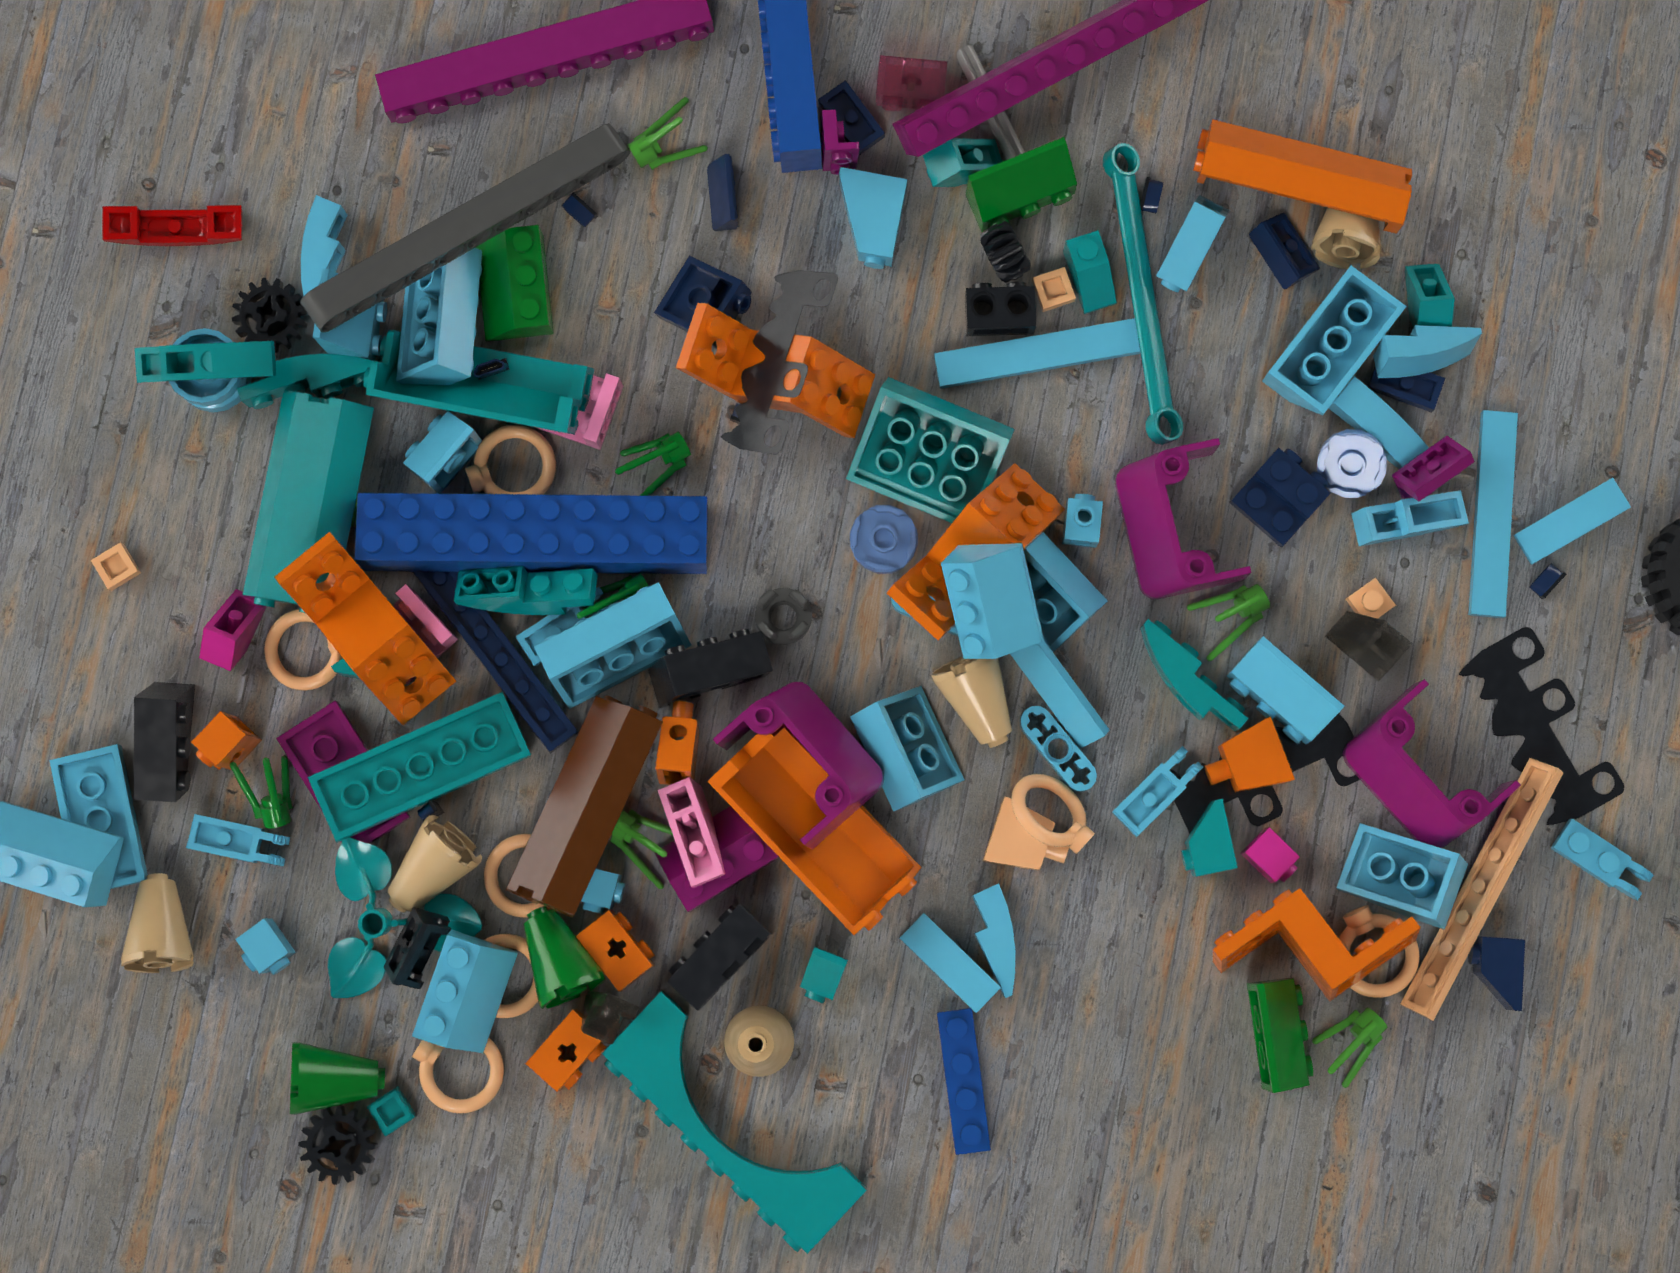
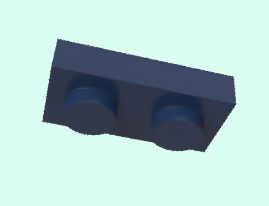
M846 80L818 99V104L823 110H836L837 121H843L844 139L847 142H859V155L885 138L883 129Z
M1374 367L1367 387L1373 392L1432 413L1435 410L1445 378L1430 372L1401 378H1378L1376 367Z

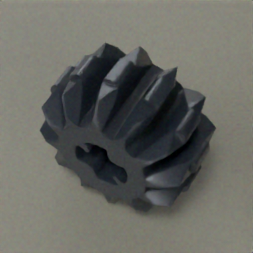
M1004 221L987 228L988 230L981 234V244L1001 281L1007 283L1011 280H1016L1022 277L1024 273L1030 271V260L1011 224Z

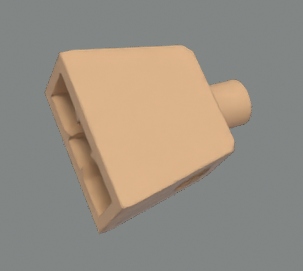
M1005 796L982 861L1040 870L1044 857L1064 864L1069 847L1050 846L1032 837L1017 820L1012 807V799ZM1028 808L1032 817L1041 826L1053 831L1055 822Z

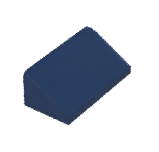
M724 154L707 167L711 219L714 231L735 230L739 227L732 157L730 154Z
M1284 212L1261 222L1249 233L1254 245L1283 289L1290 288L1320 269Z

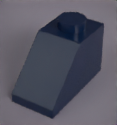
M1478 936L1468 954V962L1473 964V973L1506 1010L1522 1011L1525 940Z

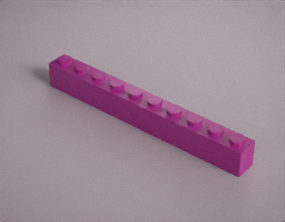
M637 0L375 74L384 110L391 123L404 124L415 120L418 115L446 112L450 106L457 104H476L481 101L482 97L489 95H508L514 91V88L521 86H540L549 78L557 76L561 78L572 77L579 70L588 67L594 69L604 68L610 65L611 61L620 58L627 60L636 59L642 56L645 51L656 48L657 50H668L673 48L677 42L688 39L690 41H699L708 37L709 33H713L714 27L707 0Z
M1122 0L892 123L906 155L919 157L1209 0Z

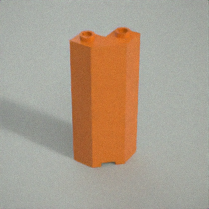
M1212 119L1208 130L1202 129L1197 145L1199 150L1193 171L1199 172L1197 183L1204 184L1206 177L1383 221L1385 222L1383 231L1395 234L1404 225L1412 193V185L1408 184L1412 177V169L1214 119Z
M785 724L772 734H756L707 782L853 935L858 933L863 927L868 931L871 930L884 917L880 911L886 903L897 893L903 897L917 884L914 877L922 867L863 805L813 850L805 846L800 839L826 817L816 803L815 794L818 786L829 775Z

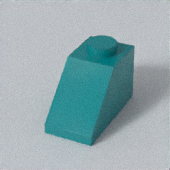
M953 138L923 155L927 174L933 187H957L967 184L969 175L1002 162L995 139Z
M1099 230L1066 240L1063 254L1083 313L1087 314L1117 304L1110 263Z
M1439 263L1405 266L1409 319L1413 328L1415 325L1452 327L1455 297Z
M1223 799L1210 802L1186 839V849L1181 850L1185 871L1191 870L1194 877L1238 868Z
M814 947L800 985L801 988L806 989L804 996L823 1004L826 998L833 1000L848 959Z

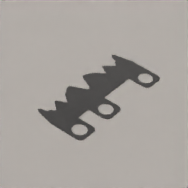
M797 270L774 277L775 281L781 284L783 295L769 306L771 311L776 314V317L766 323L753 339V344L765 355V360L742 371V389L748 401L735 407L740 424L731 432L724 433L721 436L726 442L742 450L773 455L778 454L782 450L789 430V423L782 419L768 418L767 414L774 395L795 398L802 391L808 373V366L804 363L785 360L803 306L826 307L830 304L838 282V276L835 273ZM822 279L829 280L831 288L828 295L822 300H816L813 296L815 285ZM797 369L801 375L799 384L793 390H786L783 386L785 375L790 370ZM772 426H779L782 431L780 441L773 447L766 446L764 441L766 432Z
M1524 627L1482 650L1460 671L1459 675L1469 676L1474 674L1476 677L1484 678L1485 682L1480 698L1484 700H1498L1492 714V730L1495 736H1524L1525 740L1511 762L1515 769L1522 772L1529 758L1557 767L1563 772L1551 796L1552 799L1556 800V804L1554 806V813L1548 819L1547 825H1554L1566 822L1569 819L1582 817L1621 795L1625 787L1614 766L1609 762H1603L1578 775L1549 725L1552 721L1572 711L1575 707V701L1564 682L1560 679H1553L1529 692L1518 672L1542 659L1545 651L1534 631L1529 627ZM1527 637L1534 643L1535 651L1530 658L1520 659L1513 653L1512 646L1517 638ZM1552 688L1560 690L1565 696L1564 706L1557 711L1549 710L1543 703L1544 693ZM1599 772H1607L1614 778V788L1608 794H1599L1592 786L1593 777Z
M1340 713L1307 744L1302 741L1299 744L1294 742L1283 732V727H1275L1292 772L1325 758L1338 785L1348 786L1360 780L1356 775L1345 777L1337 769V762L1343 756L1346 744L1354 737L1348 723ZM1201 763L1203 768L1197 773L1195 780L1189 781L1185 785L1187 788L1174 800L1189 834L1213 800L1223 799V803H1226L1238 797L1249 822L1254 826H1260L1276 819L1283 812L1282 805L1273 786L1235 792L1230 779L1211 785L1204 767L1206 764ZM1170 769V771L1180 780L1181 777L1178 775V773ZM1264 794L1272 800L1273 809L1269 815L1259 817L1252 812L1251 801L1256 795Z

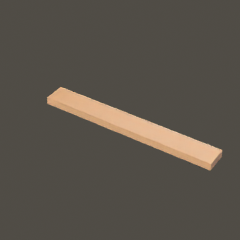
M1529 758L1518 779L1521 786L1509 796L1455 899L1445 929H1439L1400 1003L1405 1008L1434 1021L1563 775L1559 768Z

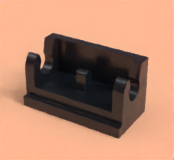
M413 907L383 966L392 984L414 989L422 988L424 981L421 980L423 976L422 971L441 934L447 935L452 929L448 926L450 920L447 916Z

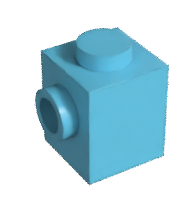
M1075 494L1074 498H1068L1065 507L1062 544L1097 547L1100 538L1103 501H1095V496L1089 494Z
M595 869L581 902H584L582 909L603 914L604 908L613 909L615 903L620 904L625 890V883L620 882L622 875Z
M272 918L262 919L235 939L244 951L241 957L247 967L253 972L257 970L259 974L269 973L270 971L273 975L277 974L291 963L288 958L296 953Z

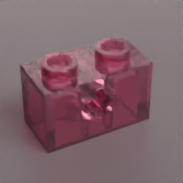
M880 55L876 106H882L887 111H901L902 108L918 110L943 97L945 94L948 61ZM908 83H915L914 91L907 90Z

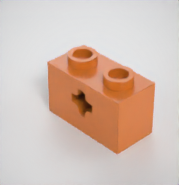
M220 711L191 743L199 749L195 755L210 768L214 766L218 770L221 768L231 770L230 763L235 762L238 766L262 739L238 717Z
M608 910L576 935V938L618 992H622L655 966L651 960L655 954L643 939L639 942L634 939L629 932L633 926L621 911L615 914L613 910ZM613 940L626 943V946L623 948L626 954L624 957L611 955L610 952L614 948L611 943Z
M573 1009L525 1064L556 1092L560 1091L564 1086L570 1090L583 1075L579 1071L582 1065L587 1060L594 1063L607 1048L602 1043L608 1036L578 1009ZM574 1044L577 1047L574 1051L575 1056H577L576 1060L570 1058L565 1061L562 1058L565 1054L562 1046L568 1047Z

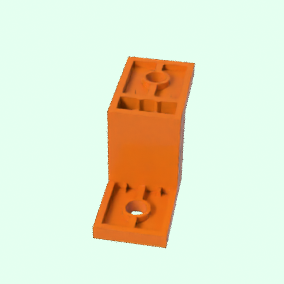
M697 303L676 368L741 404L745 403L748 399L742 389V371L765 360V355L753 344V339L759 330L748 328L707 303ZM794 335L785 361L804 363L808 366V373L802 391L795 398L774 395L769 409L802 413L844 437L855 438L876 374L812 336ZM714 341H716L717 351L715 355L712 352V345ZM792 369L785 375L783 386L786 390H793L799 384L801 375L797 369ZM839 387L841 388L840 399L837 396V391Z
M1014 463L966 505L928 554L896 581L887 591V594L939 641L955 626L941 562L958 545L1022 543L1025 550L1065 511V508L1058 503L1052 494L1046 492L1037 484L1027 471Z
M331 532L327 533L274 577L317 625L355 674L402 725H405L456 682L455 678ZM329 573L326 580L316 583L322 574ZM416 676V679L412 684L405 686L406 682L410 678Z
M1299 888L1293 893L1288 889L1272 901L1274 906L1265 913L1258 910L1246 918L1243 922L1246 925L1235 934L1230 930L1220 936L1214 942L1216 947L1213 949V963L1220 973H1223L1272 937L1279 934L1330 1002L1414 943L1421 927L1412 916L1404 922L1401 918H1397L1383 929L1385 933L1376 942L1372 938L1364 941L1354 949L1355 954L1352 956L1302 889Z

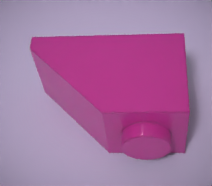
M235 589L203 628L199 658L231 671L247 652L266 606L253 604L255 597L243 595L242 591Z

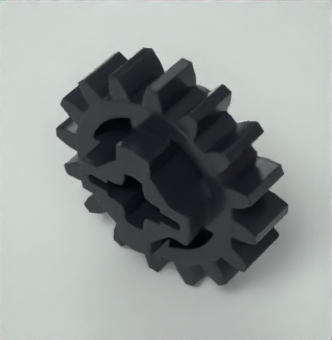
M262 278L261 287L258 288L252 282L249 283L251 292L246 294L240 291L238 294L243 299L242 303H234L232 306L239 312V315L232 317V322L235 325H240L236 333L241 338L246 337L244 342L274 341L275 353L279 352L280 344H284L288 349L292 348L290 339L294 337L301 340L302 337L297 330L298 328H307L308 326L301 319V316L308 314L303 306H299L303 297L300 293L294 295L296 289L291 284H288L283 289V282L278 278L275 279L273 285H270L266 278ZM283 298L288 300L291 313L283 309L285 304ZM273 311L276 313L275 317L270 316L267 320L264 318L266 314L271 315ZM249 318L257 322L255 328L257 334L251 329Z
M342 1105L337 1106L335 1114H333L330 1108H325L322 1110L323 1119L318 1115H313L310 1120L314 1126L302 1128V1132L308 1138L298 1142V1146L307 1149V1153L303 1154L300 1160H310L312 1163L307 1169L308 1173L316 1170L320 1171L318 1181H325L328 1176H331L332 1184L337 1185L340 1183L341 1177L344 1176L346 1182L349 1183L354 1180L353 1171L363 1175L367 1172L363 1163L374 1162L375 1158L368 1153L369 1150L378 1148V1144L370 1142L369 1138L376 1133V1129L367 1130L365 1128L369 1118L365 1117L358 1120L356 1118L358 1109L356 1108L352 1109L348 1114H345V1107ZM339 1121L348 1123L356 1132L352 1133L344 1129ZM322 1129L324 1137L320 1145L316 1146L317 1136ZM336 1139L352 1140L340 1150H325L326 1147L332 1146ZM361 1143L360 1153L353 1163L354 1158L352 1154L356 1145ZM324 1157L333 1161L335 1168L326 1165L320 1158Z

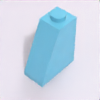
M840 167L839 184L858 260L863 261L865 266L874 269H883L884 265L892 267L907 192V179Z
M1201 195L1198 196L1156 275L1162 279L1161 284L1164 287L1175 292H1179L1180 289L1188 290L1230 210Z

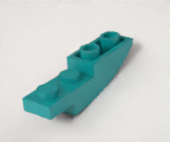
M274 341L134 348L137 383L276 376Z
M309 354L284 358L276 361V376H269L239 387L237 390L241 401L249 408L253 407L254 409H262L274 403L273 400L282 397L283 392L305 393V388L310 387V390L318 398L329 399L330 397L333 398L342 394V389L353 385L355 387H364V374L366 369L371 367L372 360L339 354Z
M524 566L461 570L458 573L454 602L458 605L509 614L566 615L567 607L594 605L598 575L593 568L528 573Z
M1147 619L1140 628L1144 644L1153 665L1172 694L1198 720L1204 718L1210 711L1234 732L1239 730L1249 719L1243 714L1245 708L1233 698L1228 697L1224 699L1216 692L1217 685L1204 675L1197 677L1194 674L1202 662L1197 659L1199 653L1185 642L1181 645L1170 637L1172 631L1162 622L1156 620L1153 623Z

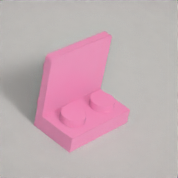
M607 373L604 379L593 375L588 405L585 412L578 410L577 420L579 426L575 435L542 428L538 429L601 450L623 389L620 378Z
M405 584L395 593L400 599L393 605L394 608L437 658L458 640L411 587ZM416 676L410 678L406 682V685L410 684L416 678Z

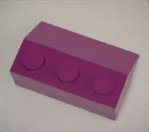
M731 806L712 817L725 875L692 888L675 840L662 847L667 852L666 857H661L655 853L670 884L687 912H692L780 858Z

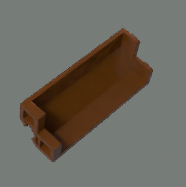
M604 695L603 698L595 697L505 889L506 891L532 903L545 905L571 918L575 915L663 721L656 719L658 713L641 705L635 709L607 695Z

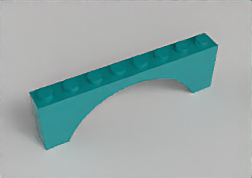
M661 991L602 1053L607 1058L604 1065L618 1078L623 1074L632 1083L629 1089L642 1102L649 1099L658 1108L654 1113L664 1124L670 1127L674 1123L683 1132L680 1137L681 1140L694 1152L700 1149L709 1158L706 1164L718 1176L721 1177L725 1173L734 1182L731 1188L741 1199L747 1202L751 1198L760 1207L757 1211L758 1215L768 1225L773 1227L776 1223L785 1231L786 1234L783 1236V1239L795 1251L798 1252L802 1248L808 1254L867 1191V1187L842 1162L815 1170H783L752 1161L730 1148L718 1138L699 1114L691 1098L684 1075L682 1059L683 1038L689 1014L665 991Z

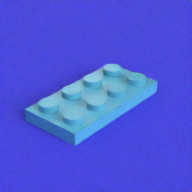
M116 744L49 760L61 819L124 837L111 889L146 880L148 874L122 746Z

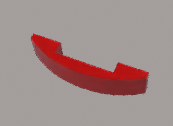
M215 205L199 210H140L138 206H102V240L104 242L143 246H201L241 241L242 206Z

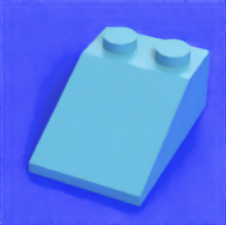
M322 269L320 284L335 277L338 273L330 269ZM381 301L328 332H321L314 323L313 338L328 354L357 356L375 361L376 355L380 356V345L383 338L382 335H379L380 323L386 321L387 303Z
M1360 823L1336 888L1408 918L1412 916L1417 921L1445 929L1468 863L1458 853Z

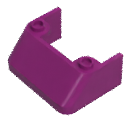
M1219 438L1163 450L1122 467L1115 478V488L1138 585L1141 592L1150 599H1162L1243 581L1252 573L1250 566L1215 573L1211 557L1201 550L1182 552L1166 486L1179 483L1186 477L1189 471L1188 460L1213 455L1220 446Z
M1423 679L1411 685L1346 744L1343 758L1346 765L1414 840L1444 848L1481 822L1518 789L1521 784L1517 780L1502 783L1487 798L1480 792L1472 789L1460 791L1450 800L1442 793L1402 748L1413 737L1415 732L1414 720L1403 707L1429 685Z
M791 682L752 703L716 735L713 740L727 751L750 730L759 735H769L785 724L829 775L818 786L815 794L816 803L826 817L800 839L805 846L813 850L881 789L884 783V773L875 760L807 684Z

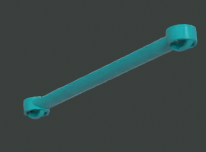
M1120 143L1105 152L1103 167L1113 181L1150 408V415L1146 420V432L1153 442L1164 445L1177 440L1182 435L1183 421L1173 407L1135 176L1140 167V158L1134 147L1126 143ZM1119 153L1125 157L1128 163L1127 172L1117 166V156ZM1162 416L1170 423V437L1165 436L1160 431L1159 424Z

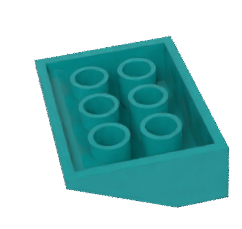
M888 377L879 390L846 479L953 523L966 505L994 481L1015 429Z

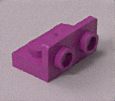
M822 110L820 141L823 171H830L831 174L839 175L840 167L856 169L859 142L843 143V121H837L836 110Z
M1445 436L1393 473L1392 477L1403 499L1414 498L1419 502L1454 476L1460 474L1475 461L1469 450L1449 436Z

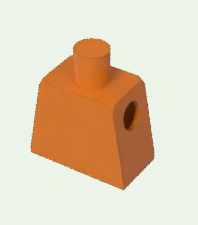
M674 701L672 717L664 716L662 718L663 723L661 725L655 767L659 784L671 785L688 777L695 781L699 725L698 720L692 719L694 704L691 702ZM678 737H684L681 740H675Z
M1271 717L1262 720L1219 745L1218 750L1222 760L1204 766L1211 785L1230 779L1235 792L1284 784L1295 780Z

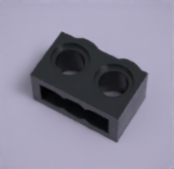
M1016 281L1007 283L1006 287H992L991 283L983 282L973 284L972 288H966V336L1034 334L1036 329L1035 286H1027L1025 282ZM1013 301H1020L1026 306V311L1022 314H1014L1009 310L1008 304ZM979 302H986L992 307V312L987 315H980L974 310V305Z

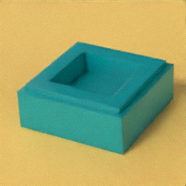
M399 1087L394 1088L367 1106V1109L385 1137L417 1117Z

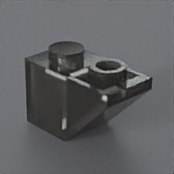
M1346 611L1325 635L1328 640L1378 682L1412 645V642L1385 620Z

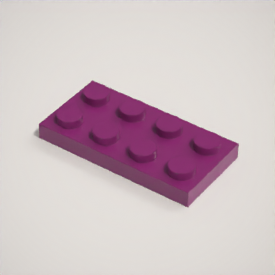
M333 701L276 738L320 809L321 807L307 777L369 751L338 701ZM405 812L350 838L371 844L411 817L408 812Z

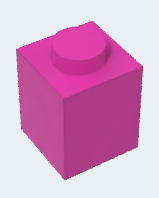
M1270 827L1264 828L1240 853L1270 883L1276 882L1278 879L1285 882L1297 870L1298 867L1294 863L1300 858Z

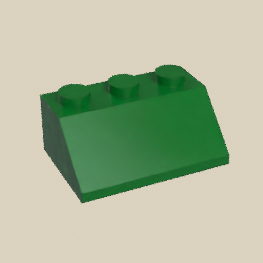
M1059 138L968 176L965 196L981 232L1004 221L1010 224L1009 220L1019 216L1022 219L1030 218L1041 211V207L1051 203L1054 206H1059L1072 199V195L1076 191L1077 181L1065 138Z
M539 225L508 228L477 246V249L482 250V273L479 282L485 341L554 334L544 235Z
M1294 978L1246 983L1262 1089L1271 1093H1277L1309 1086V1077L1313 1076V1064L1310 1055L1305 1056L1303 1041H1308V1030L1305 1020H1300L1298 1006L1303 1005L1300 985H1295Z

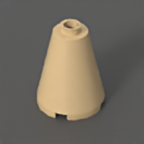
M1327 208L1312 240L1311 248L1316 250L1315 257L1327 265L1341 269H1348L1349 264L1360 263V269L1375 265L1381 255L1379 220Z
M961 656L933 672V675H931L933 682L980 744L988 743L989 748H992L1008 740L1007 734L1012 731L998 658L963 659Z
M429 815L423 821L388 888L389 902L400 912L404 913L406 910L411 912L413 907L421 908L474 870L482 861L481 854L477 857L473 854V851L477 848L476 845L452 823L447 821L443 826L435 822L439 818L436 815Z
M149 874L146 880L139 883L121 957V966H124V969L127 971L138 973H159V968L170 966L171 972L188 969L193 966L194 955L176 882L168 879L167 874Z
M752 1006L743 1009L731 1019L725 1031L724 1047L728 1059L739 1071L750 1076L763 1077L776 1073L789 1061L794 1048V1033L791 1024L779 1011L767 1006ZM754 1037L760 1038L763 1042V1047L759 1051L753 1050L749 1044L750 1040Z

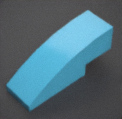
M316 195L310 209L303 234L301 250L303 296L320 285L322 269L337 271L346 251L336 239L348 215L341 205Z
M1415 325L1409 336L1384 335L1373 355L1377 377L1401 378L1416 376L1454 364L1470 355L1482 334L1481 328Z
M1355 376L1329 407L1332 412L1355 430H1362L1372 434L1383 445L1387 460L1398 469L1429 448L1419 435L1386 402Z
M1611 478L1513 536L1532 565L1631 508L1614 478Z
M1461 490L1428 495L1419 502L1414 498L1401 499L1395 503L1364 507L1351 513L1359 546L1388 542L1469 524Z
M998 883L972 895L987 927L974 934L997 984L1001 987L1000 990L1003 997L1007 998L1013 993L1016 950L1008 906Z
M924 913L900 937L975 1013L1001 988Z

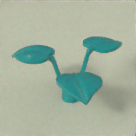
M350 837L341 842L337 852L335 863L336 882L341 893L351 901L362 900L369 894V903L366 904L367 911L358 920V928L368 944L366 945L360 938L348 937L340 940L333 946L328 957V974L332 998H351L364 994L382 981L386 973L383 966L387 960L384 954L373 950L374 938L387 934L392 927L405 925L408 919H393L388 910L375 907V891L387 887L392 878L393 868L387 853L376 845ZM442 893L424 906V910L447 916L450 920L448 926L452 930L473 937L482 930L483 923L475 908L459 896ZM441 934L434 950L442 951L447 935Z

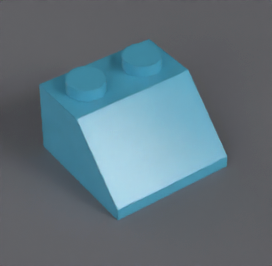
M449 411L444 416L438 415L430 423L427 429L429 433L421 442L416 441L410 446L405 454L407 459L403 462L411 472L438 494H441L475 455L482 441L474 429Z

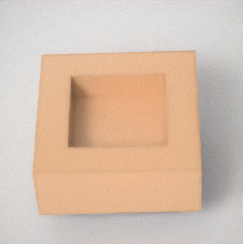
M1065 267L1032 277V283L1035 286V292L1042 312L1075 302L1076 297Z
M121 542L91 560L105 586L110 591L141 574L126 546Z
M1376 577L1345 599L1365 627L1396 606Z

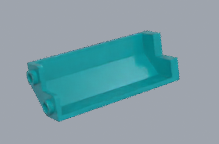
M389 329L387 336L383 337L380 345V355L383 357L382 362L372 361L371 367H368L364 374V387L367 388L365 395L575 435L579 426L577 420L578 410L585 412L588 405L595 369L578 364L572 365L474 346V366L471 377L452 385L401 384L396 382L401 332ZM506 358L510 370L481 380L474 376L473 372L477 365L493 359L501 360Z
M283 392L243 595L255 597L253 604L273 608L275 607V602L298 605L274 577L327 533L331 532L346 550L374 407L331 397L329 399L317 398L311 394L301 392ZM329 573L322 574L316 583L326 580ZM300 607L299 612L305 613Z

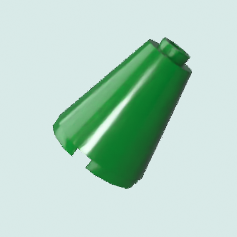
M544 906L527 914L529 920L523 926L537 998L541 1009L544 1007L550 1009L580 997L579 993L586 990L587 985L590 991L605 982L606 977L603 971L556 910H548Z
M292 1042L290 1115L377 1097L378 1089H385V1068H378L377 1060L300 1042Z

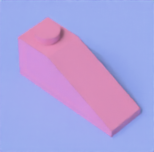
M688 777L657 790L691 887L695 888L725 875L713 818L701 785Z

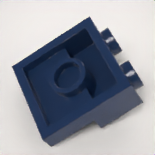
M689 255L654 313L660 319L688 332L697 303H707L731 318L736 319L738 314H744L748 311L751 305L750 295L752 291L742 280ZM716 341L712 345L715 349H717Z
M1278 447L1230 501V504L1282 548L1331 492L1326 489L1329 483L1322 475L1315 471L1309 474L1300 466L1303 461L1294 451L1287 448L1283 452Z

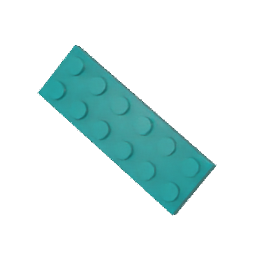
M501 692L307 778L334 839L338 843L428 803L430 800L437 799L531 757V753L505 696Z

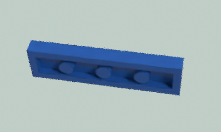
M972 1009L937 1012L955 1154L990 1151Z

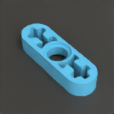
M1041 706L1027 708L1020 718L1022 732L1071 790L1084 792L1090 789L1097 778L1096 769L1045 708ZM1031 713L1035 717L1040 714L1044 717L1041 724L1047 732L1051 727L1057 731V733L1048 736L1042 745L1037 740V738L1043 736L1039 729L1033 728L1030 730L1027 727L1030 722L1028 715ZM1054 739H1061L1068 746V753L1062 759H1055L1048 752V745ZM1074 753L1079 760L1074 761L1073 764L1079 770L1086 768L1089 771V774L1086 776L1088 781L1086 785L1081 781L1076 784L1072 781L1075 774L1069 766L1065 771L1059 767V765L1068 762Z

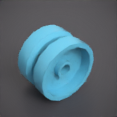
M203 328L187 332L179 337L173 345L228 343L233 341L219 331ZM252 377L169 381L174 391L199 410L214 413L229 410L240 403L241 399L237 388L251 384Z

